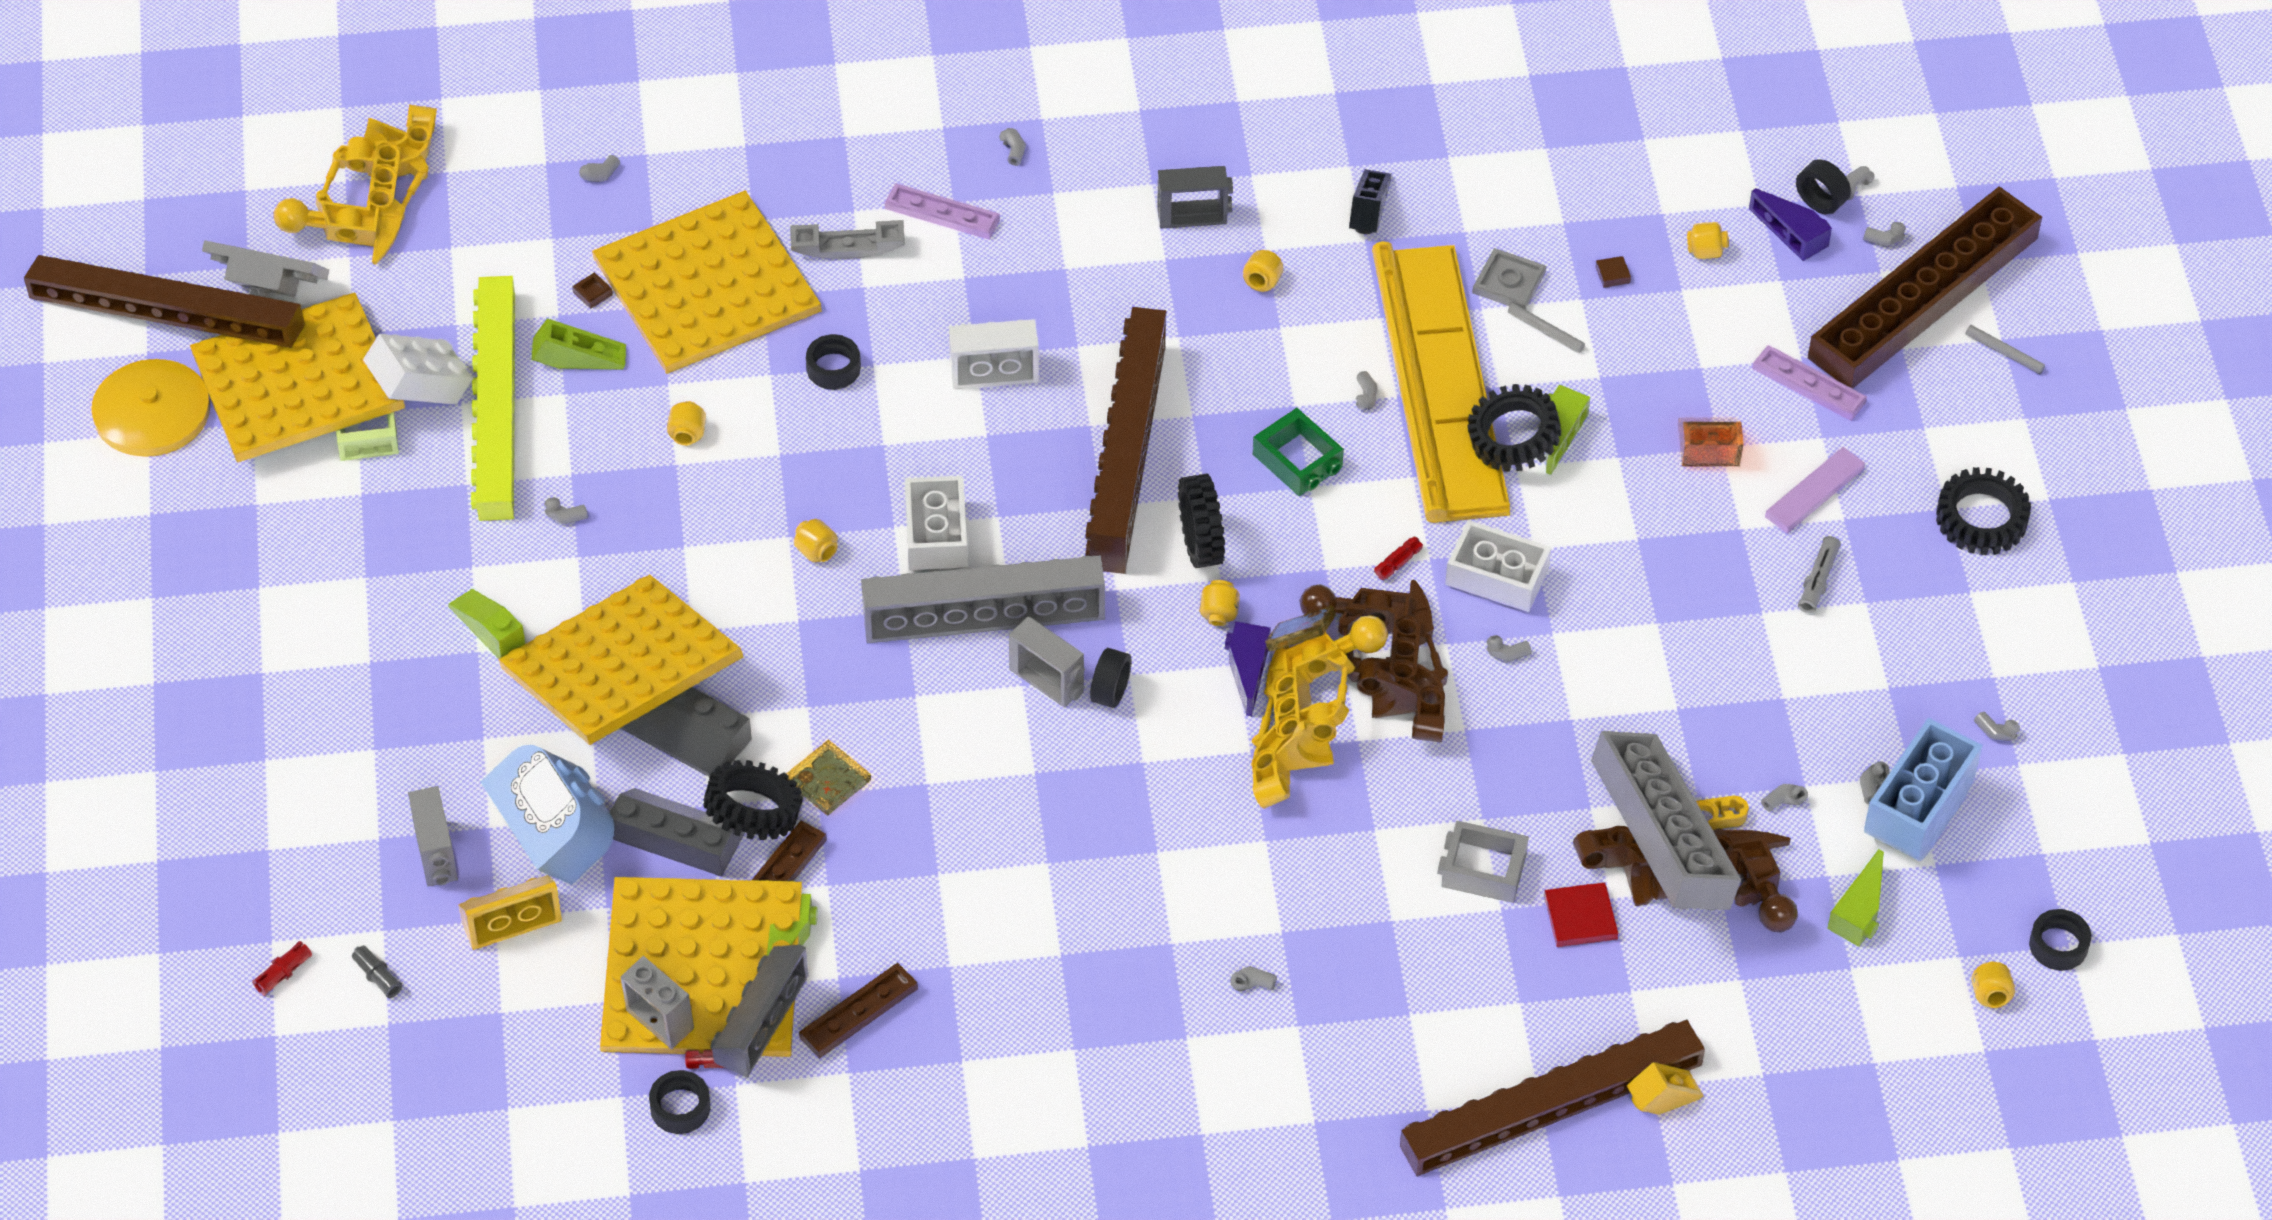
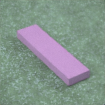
M897 183L894 184L885 201L886 210L990 240L1000 221V213Z
M1767 345L1753 362V370L1850 421L1855 418L1867 402V396L1770 345Z
M1842 447L1766 510L1765 518L1788 534L1864 470L1865 462Z

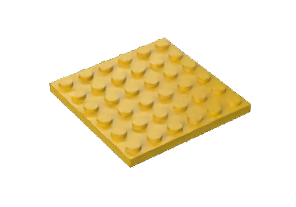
M746 190L592 250L594 261L666 374L822 312L820 301Z
M355 292L302 309L305 326L292 348L219 335L190 345L192 355L236 463L405 408L404 400L388 398L363 361L376 337Z
M649 574L639 578L628 587L614 592L603 601L589 606L585 611L571 619L561 622L546 633L536 636L523 646L511 650L507 655L498 660L503 671L588 745H592L742 659L744 656L741 647Z
M614 877L600 1038L601 1052L685 1054L687 1050H699V1053H703L704 1049H711L714 1036L717 1032L724 1030L727 1025L726 1019L729 1011L733 1006L738 1007L742 1000V991L749 980H754L758 973L757 967L761 958L767 955L770 925L774 924L775 928L779 931H787L792 927L793 922L800 920L802 882ZM799 935L792 945H799ZM778 940L773 944L772 948L774 946H787L790 944L785 940ZM642 956L646 957L689 994L694 1029L672 1050L626 1011L621 976ZM795 1000L761 1056H792ZM652 1018L651 1022L656 1023L657 1019Z

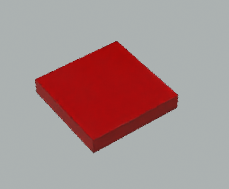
M1606 882L1544 890V899L1556 947L1618 940L1619 933Z

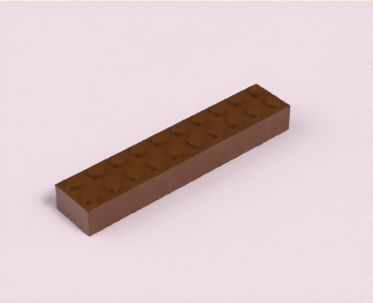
M1998 186L1811 336L1807 358L1834 379L1853 389L2038 239L2043 217Z
M1132 306L1130 318L1125 317L1123 335L1127 336H1125L1124 340H1121L1119 357L1123 358L1120 359V362L1116 363L1115 379L1118 380L1116 384L1112 385L1111 402L1115 403H1112V407H1108L1107 424L1109 425L1108 430H1104L1102 447L1106 448H1104L1103 452H1100L1098 470L1102 471L1095 477L1094 493L1096 495L1095 499H1091L1090 516L1094 517H1091V522H1087L1085 539L1087 540L1085 556L1101 555L1103 572L1126 574L1166 350L1167 310Z

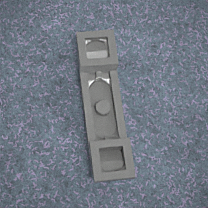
M904 220L875 221L876 229L819 232V224L790 225L791 251L826 259H855L880 255L905 245Z

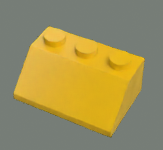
M548 875L531 878L524 883L509 888H500L496 892L481 897H473L458 904L461 923L472 950L562 921L557 885Z

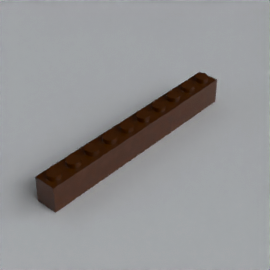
M38 255L23 277L30 299L292 348L305 326L301 304L55 257Z
M1688 1019L1678 1023L1671 1022L1658 1031L1650 1034L1642 1033L1632 1041L1621 1045H1611L1605 1051L1593 1056L1585 1055L1575 1063L1564 1067L1557 1066L1548 1073L1536 1078H1526L1520 1084L1508 1089L1500 1088L1490 1096L1479 1100H1469L1461 1107L1451 1111H1441L1433 1118L1425 1121L1412 1122L1401 1130L1400 1148L1414 1174L1418 1177L1631 1094L1626 1085L1653 1062L1688 1071L1700 1067L1703 1063L1705 1048Z

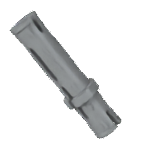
M1826 536L1823 538L1812 571L1803 583L1804 591L1798 602V608L1802 612L1814 613L1821 595L1826 592L1828 587L1826 581L1838 550L1841 547V542L1836 537Z

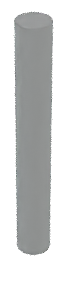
M1515 303L1509 306L1507 311L1509 314L1579 353L1584 349L1585 343Z
M1972 324L1968 326L1965 334L2038 374L2044 371L2046 366L2044 363Z

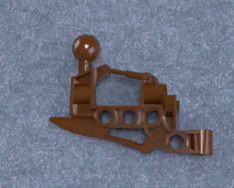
M1411 580L1409 593L1360 588L1353 599L1336 597L1329 587L1322 584L1306 588L1299 600L1302 613L1306 616L1319 610L1328 609L1324 617L1319 621L1327 620L1334 613L1343 614L1339 619L1338 632L1343 637L1350 633L1353 623L1361 616L1372 615L1385 623L1387 630L1392 632L1390 657H1386V659L1371 657L1361 660V658L1354 657V653L1351 651L1345 655L1353 663L1355 669L1347 676L1351 682H1357V688L1361 693L1372 696V718L1415 712L1411 739L1442 743L1445 724V692L1443 687L1447 684L1448 670L1443 668L1439 653L1436 651L1432 639L1434 626L1431 609L1424 591L1417 581ZM1428 643L1431 652L1430 657L1434 667L1432 671L1418 664L1419 646Z
M1614 826L1599 830H1586L1576 835L1573 840V847L1584 868L1624 867L1635 906L1647 905L1653 899H1668L1628 827ZM1715 829L1713 832L1737 873L1741 874L1744 881L1737 890L1734 898L1735 904L1744 907L1750 903L1753 906L1762 901L1758 912L1760 922L1765 928L1771 932L1778 933L1791 929L1798 918L1797 905L1786 894H1779L1778 885L1781 872L1770 851L1773 848L1790 845L1791 838L1756 830Z

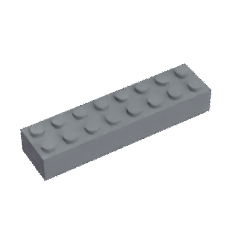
M1101 555L1008 565L996 564L977 568L965 567L947 571L935 570L916 574L905 573L896 576H874L861 579L866 644L1015 629L1028 616L1043 626L1105 620V580Z
M1601 731L1591 762L1672 907L1682 910L1688 908L1706 909L1709 911L1730 910L1741 878L1658 735Z

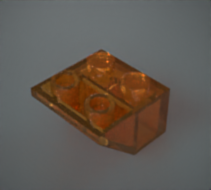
M1678 417L1682 467H1740L1744 443L1742 422L1737 417Z

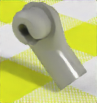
M1006 128V130L1001 131L999 139L1003 141V145H1010L1011 147L1007 159L1008 163L1018 166L1021 164L1026 143L1016 129Z
M1361 371L1357 374L1356 380L1363 389V395L1356 396V406L1359 410L1366 408L1370 410L1376 404L1377 384L1367 371Z
M556 497L548 498L544 503L546 507L544 512L547 517L561 524L588 519L584 504L565 508L560 506V501Z
M1493 635L1486 641L1488 645L1486 650L1490 656L1506 662L1532 654L1531 646L1527 640L1509 646L1503 644V639L1499 635Z
M1883 761L1872 764L1860 776V785L1866 804H1869L1878 791L1877 787L1889 775V766Z
M1781 784L1761 800V804L1768 812L1773 811L1780 804L1800 805L1808 799V791L1803 786Z

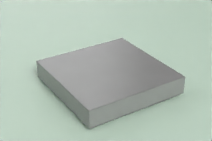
M1494 248L1473 285L1472 294L1507 306L1515 303L1527 309L1546 273L1547 266Z

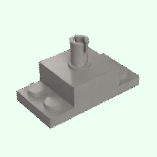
M204 240L202 252L211 255L210 260L227 265L224 280L248 287L251 295L267 297V294L272 292L296 297L299 279L316 284L318 279L328 280L330 269L313 262Z

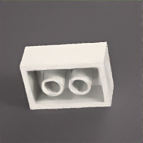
M1035 319L948 326L949 361L953 390L1039 383V344Z
M379 334L363 359L389 399L457 405L473 380L466 369V365L454 352L452 345L444 339Z
M964 475L904 478L909 570L968 567Z
M1467 520L1447 562L1445 585L1530 612L1549 570L1552 547Z

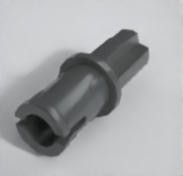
M365 945L357 946L351 957L366 973V979L369 982H374L387 998H393L398 995L403 985L387 969V963L379 961Z

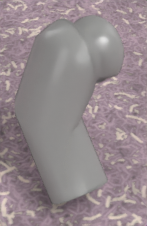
M609 155L603 163H587L581 166L579 175L583 180L604 182L608 180L621 163L618 157Z
M1860 166L1846 175L1851 187V195L1848 200L1854 198L1856 187L1860 182L1864 185H1869V182L1872 183L1875 174L1870 171L1869 167Z
M1893 222L1890 227L1891 229L1887 231L1867 227L1863 240L1881 246H1890L1904 239L1906 226L1901 222Z
M1985 711L1980 712L1974 718V723L1993 740L2011 741L2018 736L2017 733L2020 731V725L2015 720H2006L2004 725L1996 724Z
M1248 966L1235 972L1231 976L1230 983L1236 991H1245L1257 985L1273 990L1278 976Z

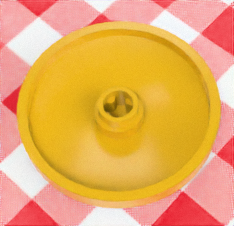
M146 359L120 367L107 376L93 396L91 412L98 435L113 449L133 456H159L184 447L199 435L209 418L210 399L204 381L188 366L172 360Z

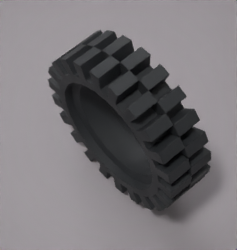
M1512 384V391L1508 392L1505 385L1500 387L1501 394L1499 395L1496 394L1494 389L1488 392L1490 400L1482 396L1478 400L1480 406L1474 404L1472 408L1473 415L1469 414V424H1467L1473 450H1475L1478 459L1481 458L1485 465L1488 466L1491 462L1492 468L1498 470L1502 464L1505 472H1510L1511 465H1515L1516 471H1523V463L1527 462L1530 469L1535 467V458L1542 463L1546 460L1545 453L1552 455L1554 452L1553 445L1558 446L1560 442L1561 424L1554 401H1551L1547 393L1543 395L1542 390L1537 387L1532 392L1531 385L1526 384L1523 391H1520L1519 384ZM1527 411L1533 413L1541 420L1535 435L1519 444H1499L1488 435L1492 423L1498 417L1508 412Z
M1973 467L1972 475L1969 474L1967 469L1961 470L1960 477L1955 473L1951 476L1950 481L1947 480L1944 483L1936 509L1937 525H1941L1940 532L1942 535L1948 533L1947 541L1952 543L1958 539L1957 548L1962 550L1965 544L1969 545L1968 553L1971 554L1975 553L1976 548H1981V555H1988L1989 548H1992L1993 554L1996 555L2000 554L2001 547L2005 551L2011 550L2012 543L2016 546L2020 543L2021 537H2024L2031 513V502H2028L2029 495L2027 492L2023 493L2024 486L2021 483L2014 486L2016 479L2011 475L2007 480H2004L2005 472L1999 470L1997 476L1991 475L1992 468L1986 467L1985 474H1981L1980 467ZM1972 494L1990 495L2006 505L2010 513V519L2005 524L1996 528L1975 527L1962 519L1958 513L1957 504L1961 499Z
M1208 473L1181 477L1178 484V499L1180 501L1178 507L1181 511L1179 516L1183 526L1182 534L1185 536L1184 543L1187 546L1190 562L1195 569L1223 564L1225 560L1224 527L1221 522L1223 519L1219 511L1220 503L1219 501L1217 502L1218 495L1214 482Z
M734 760L733 765L725 762L722 767L718 765L714 772H711L703 799V807L707 809L706 814L708 817L713 816L712 821L716 825L723 822L722 829L725 831L734 828L733 834L739 837L741 832L747 833V839L753 840L754 834H757L759 840H766L768 835L774 840L778 839L779 834L784 837L788 834V831L791 832L794 829L803 801L801 788L796 787L797 782L794 779L788 780L789 775L785 772L778 775V768L774 766L767 770L765 769L766 764L759 762V766L756 767L753 766V761L746 760L745 766L742 765L740 760ZM742 790L755 792L771 799L778 805V808L765 810L751 808L735 801L727 793Z

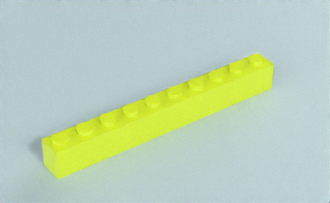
M513 275L478 277V289H473L474 306H478V311H473V326L478 328V333H473V350H478V355H472L473 372H477V377H473L472 380L473 395H477V400H472L473 418L477 417V423H472L471 428L472 440H477V445L471 446L472 463H476V468L471 469L472 486H476V492H471L472 510L477 509L479 521L513 520L515 473Z

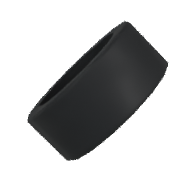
M1823 159L1813 160L1796 177L1795 184L1800 197L1811 209L1825 215L1834 214L1850 198L1851 187L1848 179L1836 165ZM1816 179L1828 188L1831 195L1818 185Z
M829 334L812 341L807 348L805 356L806 371L809 379L815 385L824 389L837 390L851 385L860 375V351L858 345L852 339L843 335ZM829 354H841L850 360L847 366L837 370H826L816 364L818 359Z
M1108 647L1102 652L1092 678L1090 688L1091 702L1111 708H1116L1119 705L1130 677L1132 666L1131 654Z
M2065 909L2048 910L2040 914L2035 920L2030 935L2029 947L2034 958L2045 967L2058 971L2071 970L2081 965L2087 957L2092 934L2087 922L2073 911ZM2055 928L2067 930L2079 941L2078 947L2070 951L2055 950L2044 942L2042 933L2048 929Z
M685 1070L670 1071L661 1075L652 1084L649 1092L651 1117L655 1124L664 1131L674 1134L690 1133L700 1128L707 1120L711 1111L709 1088L703 1078L694 1072ZM674 1090H687L698 1096L699 1103L692 1111L676 1115L662 1109L661 1099Z

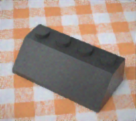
M693 687L620 728L710 777L711 772H714L718 765L722 767L725 762L732 764L752 740L749 717Z
M637 788L620 793L609 812L614 822L613 840L721 877L745 835V832H741L740 837L734 835V828H730L728 831L723 830V822L716 825L712 821L713 816L708 817L705 811Z
M802 945L774 946L768 956L764 955L761 958L757 967L758 973L753 981L749 980L742 991L741 1002L738 1007L733 1006L726 1019L727 1025L722 1032H717L712 1040L711 1049L714 1063L746 1078L749 1077L809 977L806 947Z

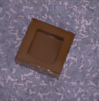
M1624 256L1596 260L1595 268L1603 288L1631 283V275Z
M595 272L572 286L573 293L590 309L613 295L612 288Z

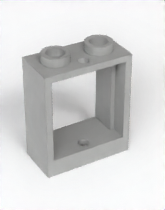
M1030 616L1026 617L1009 633V670L1064 708L1072 700L1076 701L1081 697L1085 689L1084 653Z
M439 786L408 792L413 825L427 887L434 885L442 886L449 882L458 881L453 848Z
M1456 820L1454 831H1448L1446 835L1444 849L1448 850L1447 856H1441L1437 874L1442 875L1441 887L1514 903L1527 856L1529 836ZM1460 843L1511 854L1506 877L1454 866Z
M642 956L621 976L626 1011L671 1050L694 1029L689 994L646 957ZM656 1018L657 1022L652 1023L651 1019Z

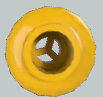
M1716 221L1695 223L1692 230L1687 231L1689 253H1693L1697 259L1720 258L1723 255L1724 248H1729L1728 230L1723 231L1721 224Z
M1262 249L1255 251L1243 268V279L1250 288L1256 291H1270L1276 286L1284 271L1283 262L1276 253L1270 250Z
M692 401L675 404L669 411L667 421L668 435L677 444L685 446L701 440L707 420L706 412Z
M814 518L809 521H803L797 526L794 546L809 561L815 563L825 562L834 556L838 548V536L824 521Z
M1211 581L1201 592L1199 607L1201 616L1207 619L1210 625L1225 626L1226 622L1235 620L1238 615L1240 593L1234 588L1233 583L1229 581Z
M1990 961L1979 965L1973 971L1971 976L1975 998L1981 1005L1990 1008H2000L2013 999L2015 984L2012 973L2007 965L2001 962Z

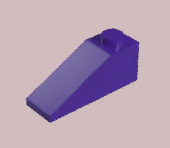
M1757 188L1751 190L1749 210L1802 261L1829 247L1832 227L1827 220L1821 218L1814 210Z
M1235 621L1233 633L1227 632L1224 650H1229V665L1245 714L1252 717L1270 647L1271 627Z

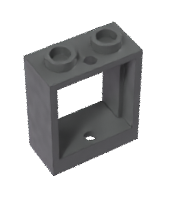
M1226 166L1158 170L1157 211L1160 229L1227 224V214L1233 210L1232 197L1228 196V194H1233L1232 177H1227ZM1218 190L1217 199L1172 202V193Z

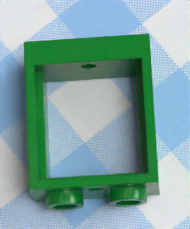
M1296 407L1253 436L1252 455L1300 497L1308 490H1314L1320 482L1329 476L1336 475L1343 467L1344 449ZM1300 434L1323 454V456L1302 470H1299L1278 451V449Z

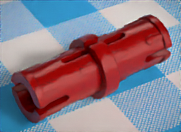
M298 941L281 957L274 958L271 961L272 965L252 980L253 986L259 993L261 992L263 996H266L284 979L288 980L293 976L292 972L312 957L311 950L302 941Z

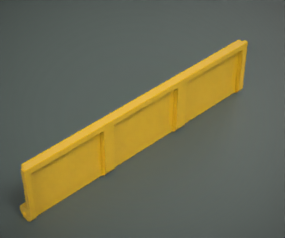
M1378 242L1373 245L1372 254L1425 518L1428 522L1437 523L1510 516V503L1502 465L1496 470L1492 468L1491 462L1487 466L1482 462L1481 458L1478 459L1475 450H1473L1468 432L1469 414L1473 415L1472 408L1474 404L1480 406L1478 400L1482 396L1487 399L1455 245L1393 250V245L1390 242ZM1492 423L1488 435L1492 440L1496 442V437Z

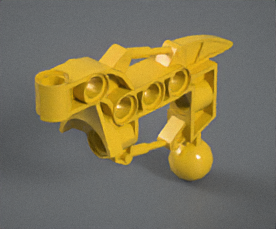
M409 104L406 123L407 132L376 119L368 118L364 137H352L348 140L347 146L341 145L333 152L332 163L326 175V182L323 189L316 193L315 204L318 211L308 210L307 206L299 199L285 198L278 202L274 209L273 219L275 225L286 233H298L306 226L323 228L327 240L373 246L372 264L376 265L393 246L404 220L405 208L412 195H415L422 180L428 177L429 167L426 159L430 152L437 108ZM347 167L352 171L368 173L367 176H371L367 207L334 203L327 194L331 182L334 181L339 168L345 169ZM411 173L415 177L407 190L403 202L400 204L394 198L397 177Z
M1372 615L1361 616L1353 623L1350 634L1335 641L1326 632L1289 648V642L1285 637L1280 640L1267 673L1264 694L1269 699L1265 715L1262 717L1259 733L1252 738V743L1256 747L1251 762L1253 773L1252 789L1255 799L1261 808L1266 809L1290 797L1291 770L1334 764L1333 752L1329 742L1336 737V726L1342 724L1349 713V708L1345 705L1347 694L1346 682L1347 675L1355 669V666L1345 654L1356 649L1364 653H1375L1385 646L1388 630L1385 623L1378 617ZM1340 670L1342 674L1341 682L1338 685L1337 699L1328 703L1319 702L1312 704L1309 683L1313 682V679L1331 671L1336 672ZM1274 704L1275 725L1269 730L1270 716Z

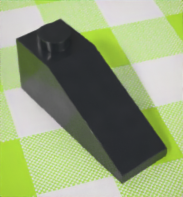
M1364 169L1353 195L1349 229H1355L1360 234L1377 233L1392 173Z

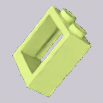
M395 412L387 414L388 428L345 433V428L336 430L340 461L399 454Z

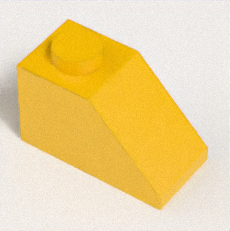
M1655 1062L1650 1064L1626 1085L1632 1094L1631 1099L1637 1109L1657 1115L1698 1101L1704 1096L1690 1071Z

